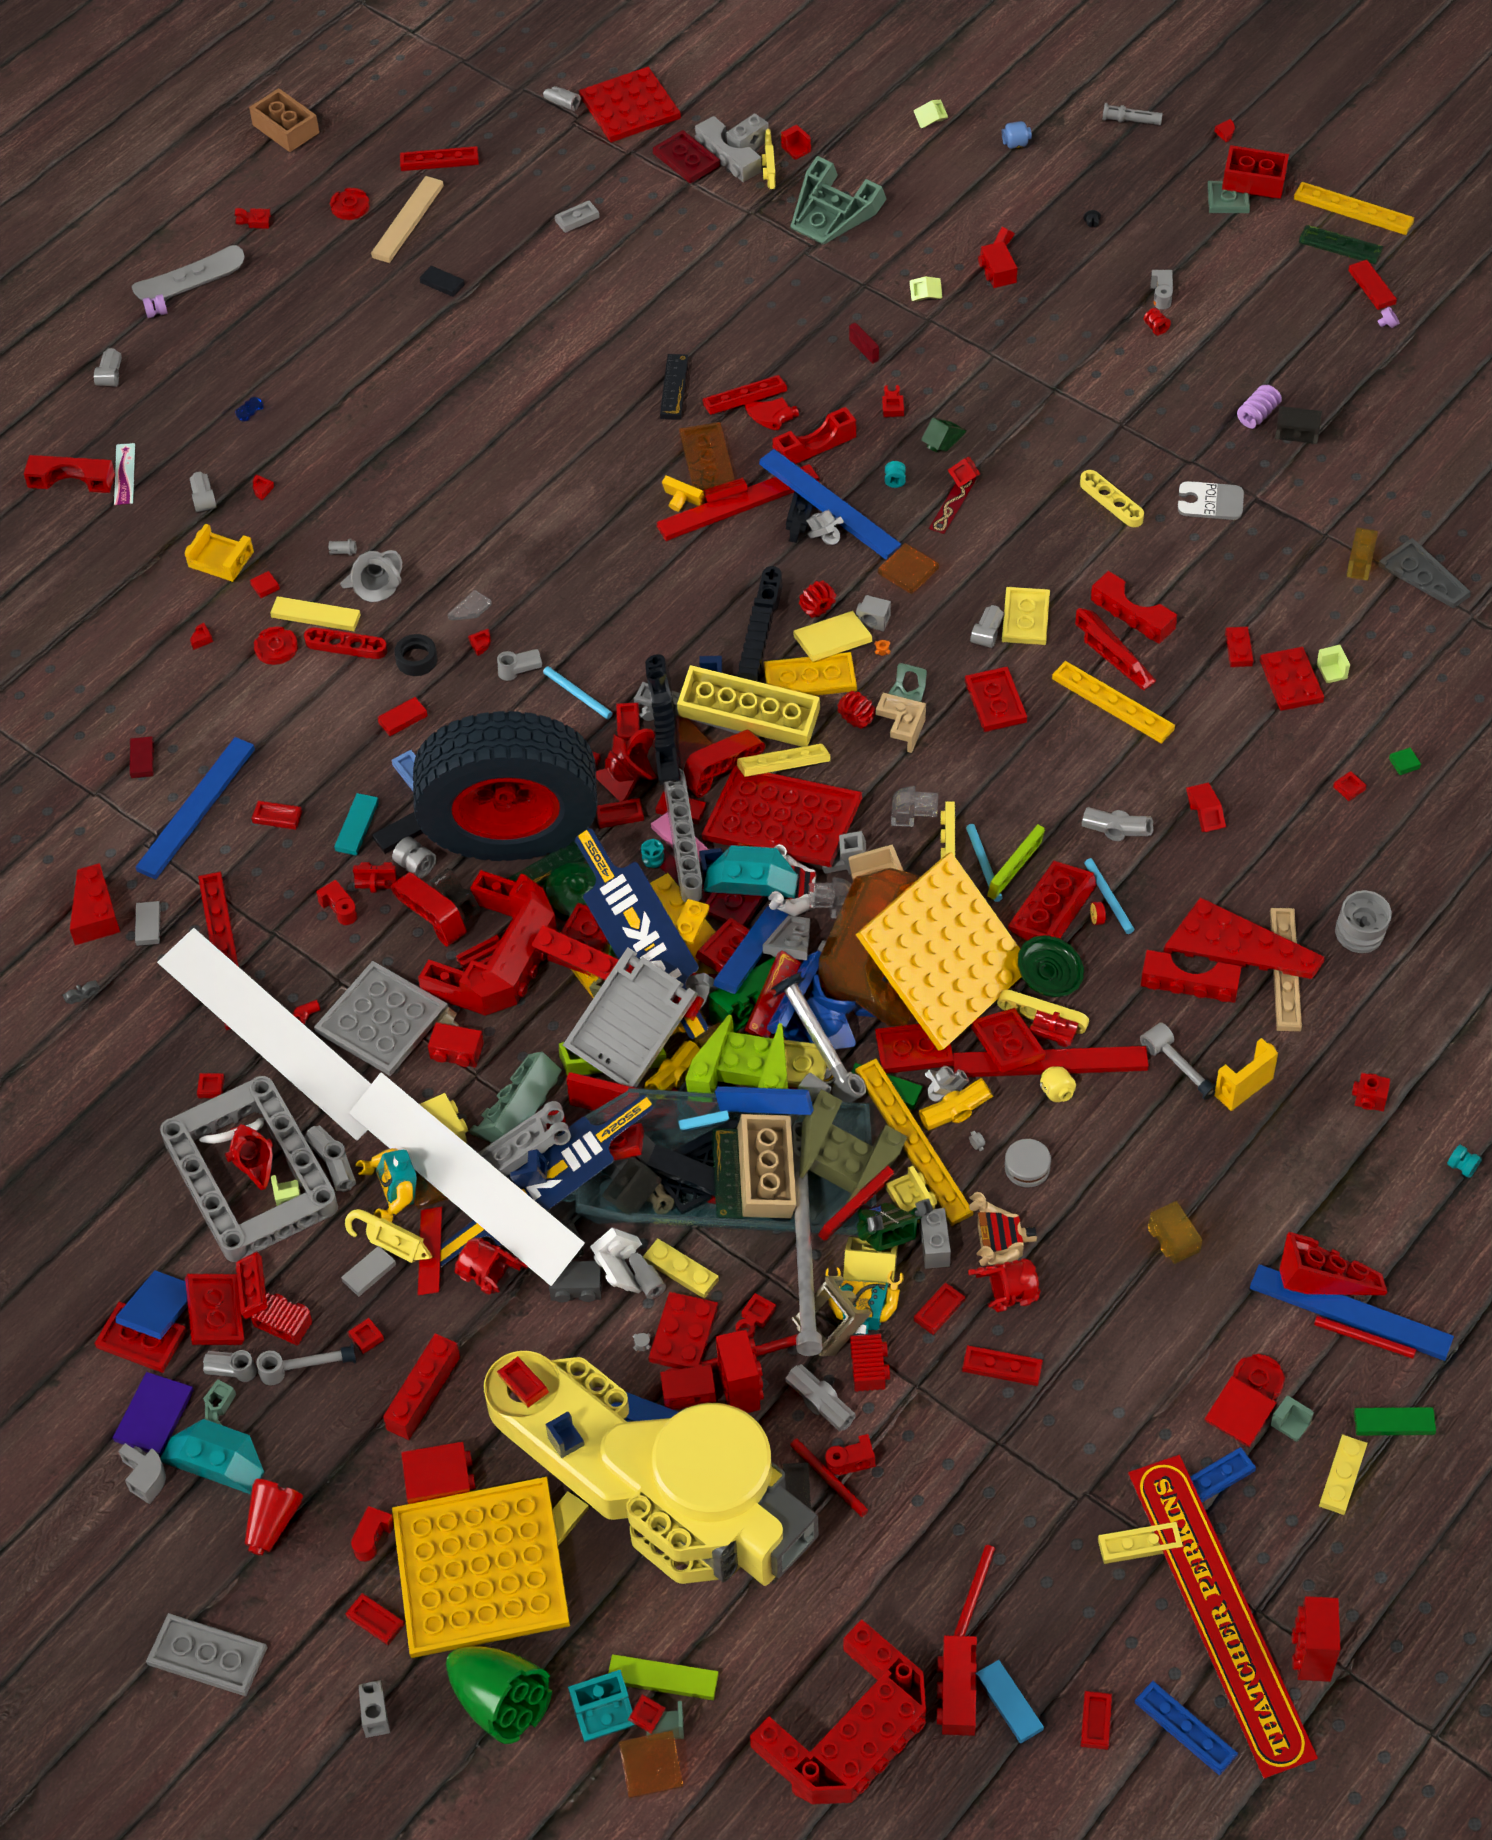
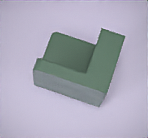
M1287 1395L1274 1412L1271 1426L1297 1442L1310 1426L1314 1412Z

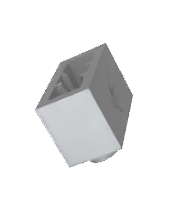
M754 113L726 132L727 145L735 148L750 147L756 150L765 143V131L768 129V122Z
M945 1208L933 1209L932 1212L926 1213L919 1219L925 1269L950 1267L951 1251Z

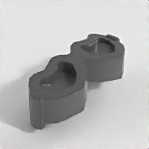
M94 980L87 982L83 987L77 985V989L69 990L62 994L67 1004L81 1002L84 998H90L92 995L97 994L100 987L97 981Z

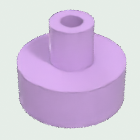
M1389 306L1381 311L1383 318L1378 320L1381 327L1388 324L1391 328H1394L1400 324L1396 314Z

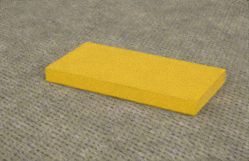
M851 652L834 654L814 662L809 657L763 662L765 680L768 685L813 696L844 693L851 690L857 691Z

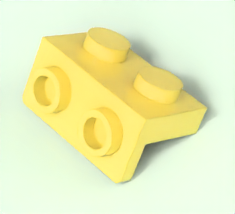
M914 1166L908 1167L907 1175L886 1183V1190L895 1206L904 1211H910L916 1207V1202L928 1198L933 1209L937 1205L935 1195L932 1191L928 1192L922 1173H917Z

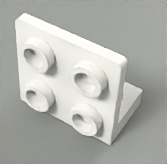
M611 1228L590 1246L595 1254L594 1260L599 1266L603 1267L607 1274L605 1277L613 1287H620L626 1291L638 1294L642 1291L625 1262V1259L629 1258L632 1253H635L642 1243L635 1235Z

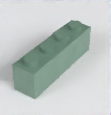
M543 1052L529 1054L511 1076L512 1084L505 1086L497 1094L498 1102L490 1109L486 1108L481 1115L484 1118L479 1126L473 1125L468 1132L493 1143L535 1114L537 1109L546 1101L548 1091L555 1086L558 1081L557 1077L562 1070Z

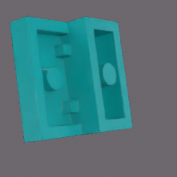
M621 1670L568 1687L584 1743L637 1726L628 1720L633 1710Z

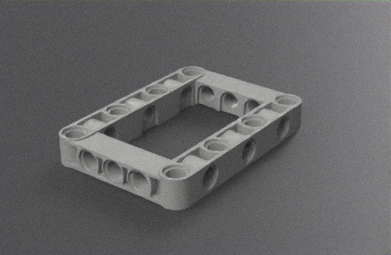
M266 1076L256 1077L177 1116L169 1118L160 1127L164 1144L225 1258L231 1262H237L254 1252H259L326 1218L332 1217L338 1210L333 1187L274 1083ZM253 1112H259V1114L263 1115L267 1128L279 1150H283L290 1170L298 1181L299 1186H303L305 1193L238 1224L198 1151L194 1140L209 1133L214 1134L216 1130L232 1122L235 1124L239 1122V1119Z

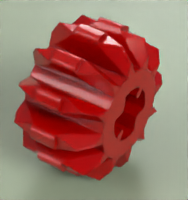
M824 580L820 582L815 581L813 585H809L807 589H804V593L799 596L801 609L811 618L815 616L820 617L822 613L826 614V611L831 609V605L836 601V594L833 588Z
M851 690L839 700L840 702L837 705V711L842 715L841 718L845 719L847 723L852 724L853 727L861 729L864 726L866 727L876 715V708L872 705V701L868 700L866 696L861 695L860 692Z

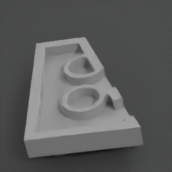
M788 915L763 944V953L776 957L777 953L782 950L795 959L807 960L810 918Z

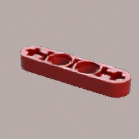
M316 627L309 628L304 633L305 644L309 649L370 659H381L387 654L386 642L380 637ZM333 639L341 640L340 643L335 645L329 643ZM354 642H360L361 646L353 648L351 647V644Z

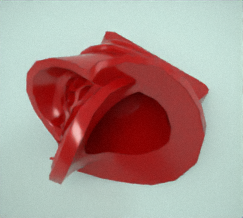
M641 729L635 732L628 741L614 734L612 751L610 750L606 757L605 769L596 771V779L619 801H626L640 777L649 780L656 779V775L647 757L655 738L652 729Z

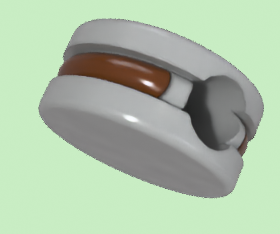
M1021 1139L1009 1146L1005 1154V1172L1014 1184L1021 1187H1035L1047 1179L1050 1173L1051 1155L1043 1143L1034 1139Z

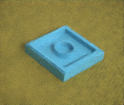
M726 1110L679 1120L680 1131L685 1132L722 1124L729 1121V1116Z

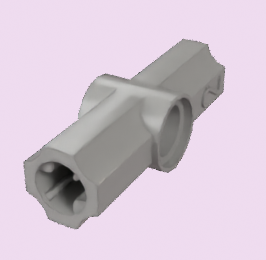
M802 1364L796 1365L790 1370L786 1377V1383L803 1397L806 1406L814 1414H821L839 1432L845 1431L855 1419V1413L838 1398L833 1387L826 1381L820 1382Z

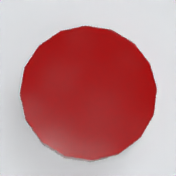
M346 188L343 192L340 193L338 191L331 197L330 207L332 213L337 218L354 220L368 212L370 201L363 190Z
M284 627L267 628L260 632L259 637L255 638L254 641L255 654L265 664H283L291 660L298 650L297 637L291 630H285Z
M1252 1354L1250 1357L1240 1359L1234 1368L1233 1377L1268 1398L1275 1400L1282 1392L1285 1381L1284 1373L1279 1363L1271 1357L1262 1354Z

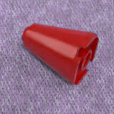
M254 1480L245 1537V1545L249 1546V1552L263 1556L264 1552L270 1553L302 1503L303 1495L289 1487L285 1489L278 1486V1483L268 1480Z

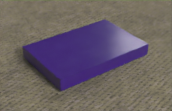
M146 1372L113 1436L114 1442L123 1445L126 1443L132 1448L137 1446L147 1453L152 1448L161 1457L194 1392L193 1387Z

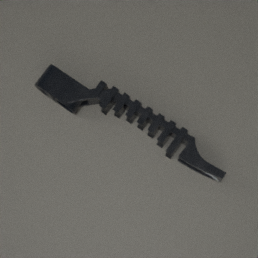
M776 566L766 567L762 572L757 598H754L752 615H750L748 633L745 636L744 652L741 654L739 672L737 673V677L756 682L761 677L760 669H762L763 665L762 658H764L766 639L769 636L768 631H770L771 623L773 622V612L778 608L783 587L782 573Z
M656 654L647 658L645 666L655 720L656 740L654 744L660 785H663V782L680 781L679 765H681V758L679 755V737L677 733L675 704L672 698L670 673L664 656Z

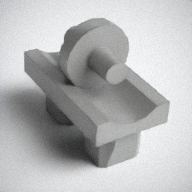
M828 509L821 514L816 513L806 520L812 529L807 533L811 539L822 536V540L827 545H834L839 541L840 533L834 526L844 522L841 516L834 518Z
M943 1066L938 1072L929 1069L925 1073V1076L932 1081L928 1087V1096L935 1102H941L943 1097L952 1091L963 1090L962 1088L970 1082L963 1070L958 1069L954 1073L948 1066Z

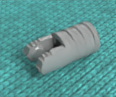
M554 86L552 89H546L543 93L544 98L571 111L577 110L580 105V95L564 88Z
M638 1252L632 1253L629 1257V1263L635 1272L634 1278L636 1282H638V1285L648 1299L658 1297L665 1291V1283L654 1266L648 1265L641 1254H638Z

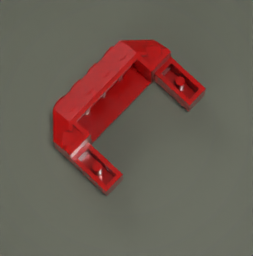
M480 870L470 887L473 904L512 917V921L487 965L471 960L464 972L429 959L418 977L421 989L442 1001L485 1016L517 1005L520 998L526 995L528 984L531 979L536 977L541 960L544 961L547 957L546 953L533 948L531 945L542 925L557 932L558 929L556 928L554 911L544 889L522 873L515 882Z
M862 1619L843 1638V1649L845 1653L878 1681L812 1751L809 1752L770 1716L750 1735L751 1748L792 1784V1792L796 1796L811 1804L852 1803L859 1794H862L868 1788L870 1782L885 1770L895 1755L899 1754L905 1748L908 1741L915 1734H918L926 1724L923 1671Z

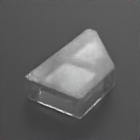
M474 590L448 613V618L450 620L478 618L492 605L491 600Z

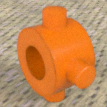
M879 640L874 643L876 645V655L884 656L891 653L889 641Z

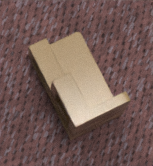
M883 693L876 708V715L895 720L890 731V737L907 741V752L912 753L925 722L926 703Z
M893 844L848 858L854 884H862L869 889L880 886L886 900L898 897L907 889L905 873Z

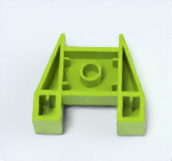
M728 1015L692 1059L686 1076L688 1097L712 1100L718 1081L755 1088L788 1089L782 1023L778 1024L774 1039L735 1033L732 1015Z

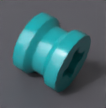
M891 461L885 465V484L887 486L898 488L905 484L906 467L902 462Z
M649 839L642 844L643 864L649 868L660 867L665 861L663 844L656 839Z

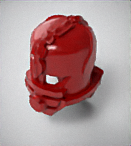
M472 1238L467 1241V1244L461 1250L458 1261L455 1263L454 1271L466 1282H470L473 1279L476 1285L481 1287L482 1292L490 1295L491 1293L500 1292L496 1284L504 1275L507 1267L520 1271L522 1267L528 1269V1266L518 1257L500 1247L492 1245L482 1238Z
M1028 1259L968 1270V1274L976 1275V1278L990 1277L995 1301H991L988 1306L992 1307L996 1312L1006 1311L1007 1307L1014 1306L1016 1302H1020V1306H1027L1039 1299L1041 1292L1036 1267Z

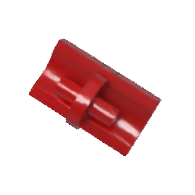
M361 862L360 865H354L353 867L355 888H370L371 893H376L377 889H391L390 885L397 881L396 868L392 862H384L381 866H372L369 862Z
M1037 1010L1034 1021L1030 1026V1031L1037 1039H1050L1056 1041L1059 1046L1068 1047L1075 1036L1078 1023L1061 1018L1059 1012H1054L1051 1015Z

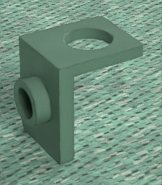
M678 1701V1711L663 1712L652 1734L647 1732L648 1741L684 1739L682 1701Z

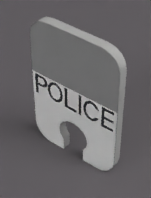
M1189 481L1183 482L1180 485L1179 496L1194 495L1198 499L1194 503L1178 501V512L1181 515L1237 520L1242 516L1244 498L1242 487Z

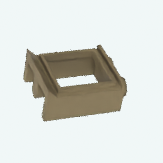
M826 1276L825 1282L814 1294L815 1314L831 1297L846 1316L828 1339L824 1337L816 1326V1332L822 1336V1351L818 1354L820 1356H835L850 1339V1335H853L871 1314L868 1309L857 1310L852 1302L856 1299V1295L852 1291H842L839 1288L845 1280L842 1276ZM799 1312L795 1317H792L791 1319L797 1325V1330L800 1333L801 1325Z

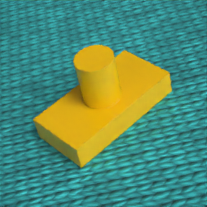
M665 476L662 484L665 492L673 495L669 507L674 511L679 512L685 501L697 506L703 505L706 502L702 490L669 476Z

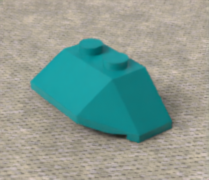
M731 845L707 868L703 890L704 892L770 896L772 892L778 891L783 897L795 898L798 875L777 848Z
M205 1419L172 1436L160 1458L162 1463L248 1494L252 1492L254 1480L261 1479L264 1474L250 1435Z

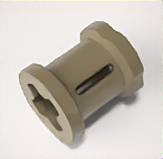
M660 1182L649 1184L645 1188L643 1196L645 1200L652 1203L655 1213L666 1214L673 1208L674 1199L664 1192V1186Z

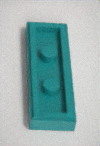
M356 794L335 843V851L357 856L379 804L378 797Z

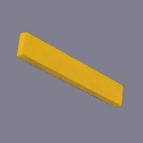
M1301 182L1294 194V200L1407 235L1414 223L1415 217L1305 182Z
M1064 661L1052 674L1054 681L1161 744L1175 730V724L1067 661Z

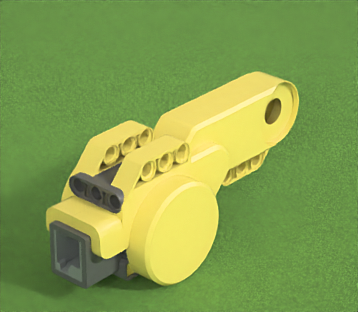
M516 1351L499 1358L486 1374L484 1393L489 1416L495 1426L605 1518L611 1520L628 1518L631 1524L630 1536L633 1547L677 1583L686 1584L711 1580L726 1582L741 1567L763 1586H766L775 1577L779 1579L819 1535L818 1515L786 1490L785 1472L771 1461L770 1444L764 1430L752 1416L739 1408L721 1403H704L686 1408L672 1418L627 1422L624 1420L629 1414L627 1393L581 1357L549 1360L536 1352ZM517 1356L544 1383L549 1391L548 1394L529 1408L523 1402H516L510 1398L513 1391L497 1373L498 1370ZM578 1371L584 1372L580 1376L573 1375L575 1372ZM595 1387H602V1388H603V1389L600 1390V1391H593V1390H592V1389L595 1388ZM615 1402L622 1403V1405L618 1407L611 1406ZM569 1412L574 1427L584 1440V1446L561 1459L548 1439L545 1424ZM640 1532L644 1537H638L636 1535ZM658 1549H660V1550L663 1551L664 1553H663V1554H659V1553H657L656 1551H657ZM680 1564L688 1566L685 1570L676 1569Z

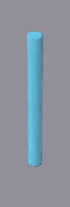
M549 666L544 669L543 673L604 718L608 720L612 717L613 712Z
M969 824L966 830L989 887L991 880L995 876L974 824ZM1000 893L999 896L996 899H994V901L998 902L1002 900V894Z
M1087 859L1084 862L1089 872L1094 873L1097 886L1126 934H1131L1135 930L1093 859Z

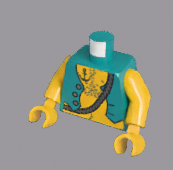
M391 1148L373 1156L372 1161H357L356 1166L363 1167L362 1172L358 1173L359 1175H372L375 1167L377 1168L376 1172L388 1202L389 1208L387 1210H375L374 1216L392 1222L393 1214H398L407 1205L414 1204L417 1177L407 1150Z
M837 1267V1272H838L837 1276H840V1275H841V1272H840L839 1268ZM828 1268L825 1271V1276H829ZM893 1271L888 1274L887 1279L891 1284L890 1287H888V1283L843 1281L839 1288L842 1291H852L856 1295V1299L852 1302L857 1310L868 1309L871 1312L869 1317L853 1335L868 1334V1330H878L881 1322H886L896 1311L900 1293L898 1285L904 1280L903 1273H900V1280L898 1282L892 1280ZM830 1297L828 1299L829 1306L835 1316L840 1320H844L846 1318L845 1314Z

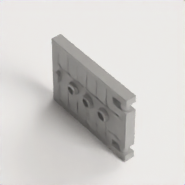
M627 947L563 1046L619 1084L636 1088L692 1005L698 993L690 988L685 990L682 988L683 983L644 957L641 959L637 958V953ZM629 965L635 967L631 974L626 971ZM676 995L681 998L678 1005L673 1002Z

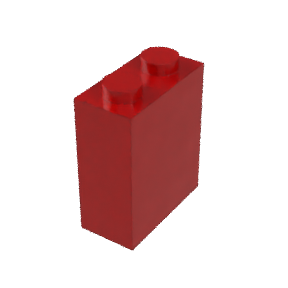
M463 1442L401 1452L408 1504L467 1493L476 1489L474 1474H469L468 1467L473 1466L470 1450L465 1451Z

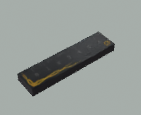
M686 354L667 355L660 419L681 420L688 367V355Z

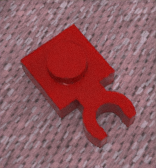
M885 385L884 396H882L883 417L904 416L903 395H900L899 385H896L895 391H889L888 385Z
M754 1293L741 1312V1316L745 1319L737 1322L736 1332L741 1331L743 1328H748V1338H753L756 1325L764 1328L776 1311V1304Z

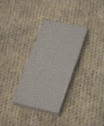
M168 1613L146 1663L161 1670L247 1696L267 1650V1645Z

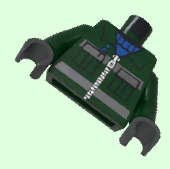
M930 1199L916 1202V1207L910 1211H904L890 1203H883L874 1207H869L868 1205L861 1206L858 1210L859 1222L857 1223L859 1239L867 1241L878 1252L915 1240L917 1221L926 1213L933 1211Z

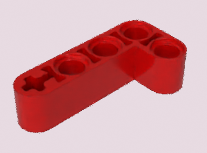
M747 729L695 751L688 757L683 771L687 789L698 798L704 796L710 790L714 776L733 769L734 766H737V759L762 754L765 749V743Z
M408 872L390 885L393 894L399 901L433 925L437 937L446 947L467 933L461 915L454 903L413 873Z

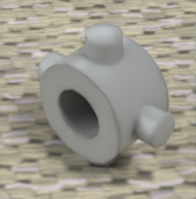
M652 706L643 707L642 713L639 714L640 718L643 717L646 721L654 720Z
M972 1131V1136L969 1137L971 1145L976 1150H984L985 1140L979 1132Z
M649 1333L634 1334L635 1346L633 1349L635 1351H649L652 1348L650 1346V1338L652 1336Z

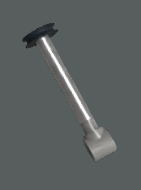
M798 972L785 978L772 989L776 991L775 996L783 992L786 993L835 1079L832 1082L834 1084L832 1088L833 1096L842 1100L841 1105L847 1106L866 1093L865 1082L859 1075L852 1074V1072L848 1073L797 985L805 980V978L801 977L802 972Z

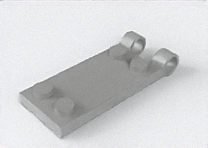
M556 1101L548 1102L544 1105L543 1109L488 1145L478 1154L504 1176H508L510 1172L517 1170L528 1162V1151L538 1149L542 1154L554 1144H566L570 1140L571 1134L568 1125L561 1122L564 1118L561 1104ZM553 1110L559 1111L556 1115H548ZM547 1123L552 1124L549 1130L546 1127ZM558 1131H565L563 1135L555 1136V1133Z

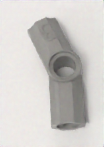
M1087 807L1084 812L1082 827L1104 832L1109 839L1121 841L1125 836H1151L1153 833V820L1151 816H1129V814L1120 810L1108 813Z
M320 1125L311 1127L304 1138L309 1147L325 1161L335 1190L342 1192L351 1190L356 1185V1181L347 1159L344 1145L334 1140Z

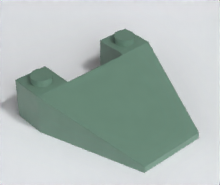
M816 156L806 171L790 227L792 230L824 245L876 215L887 198L882 186L865 179L854 197L831 187L838 176L834 164Z

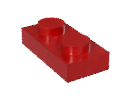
M1227 627L1225 636L1230 667L1253 666L1248 627Z

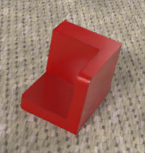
M796 124L781 132V148L793 159L797 160L811 152V138Z
M970 456L948 469V472L959 488L981 474Z

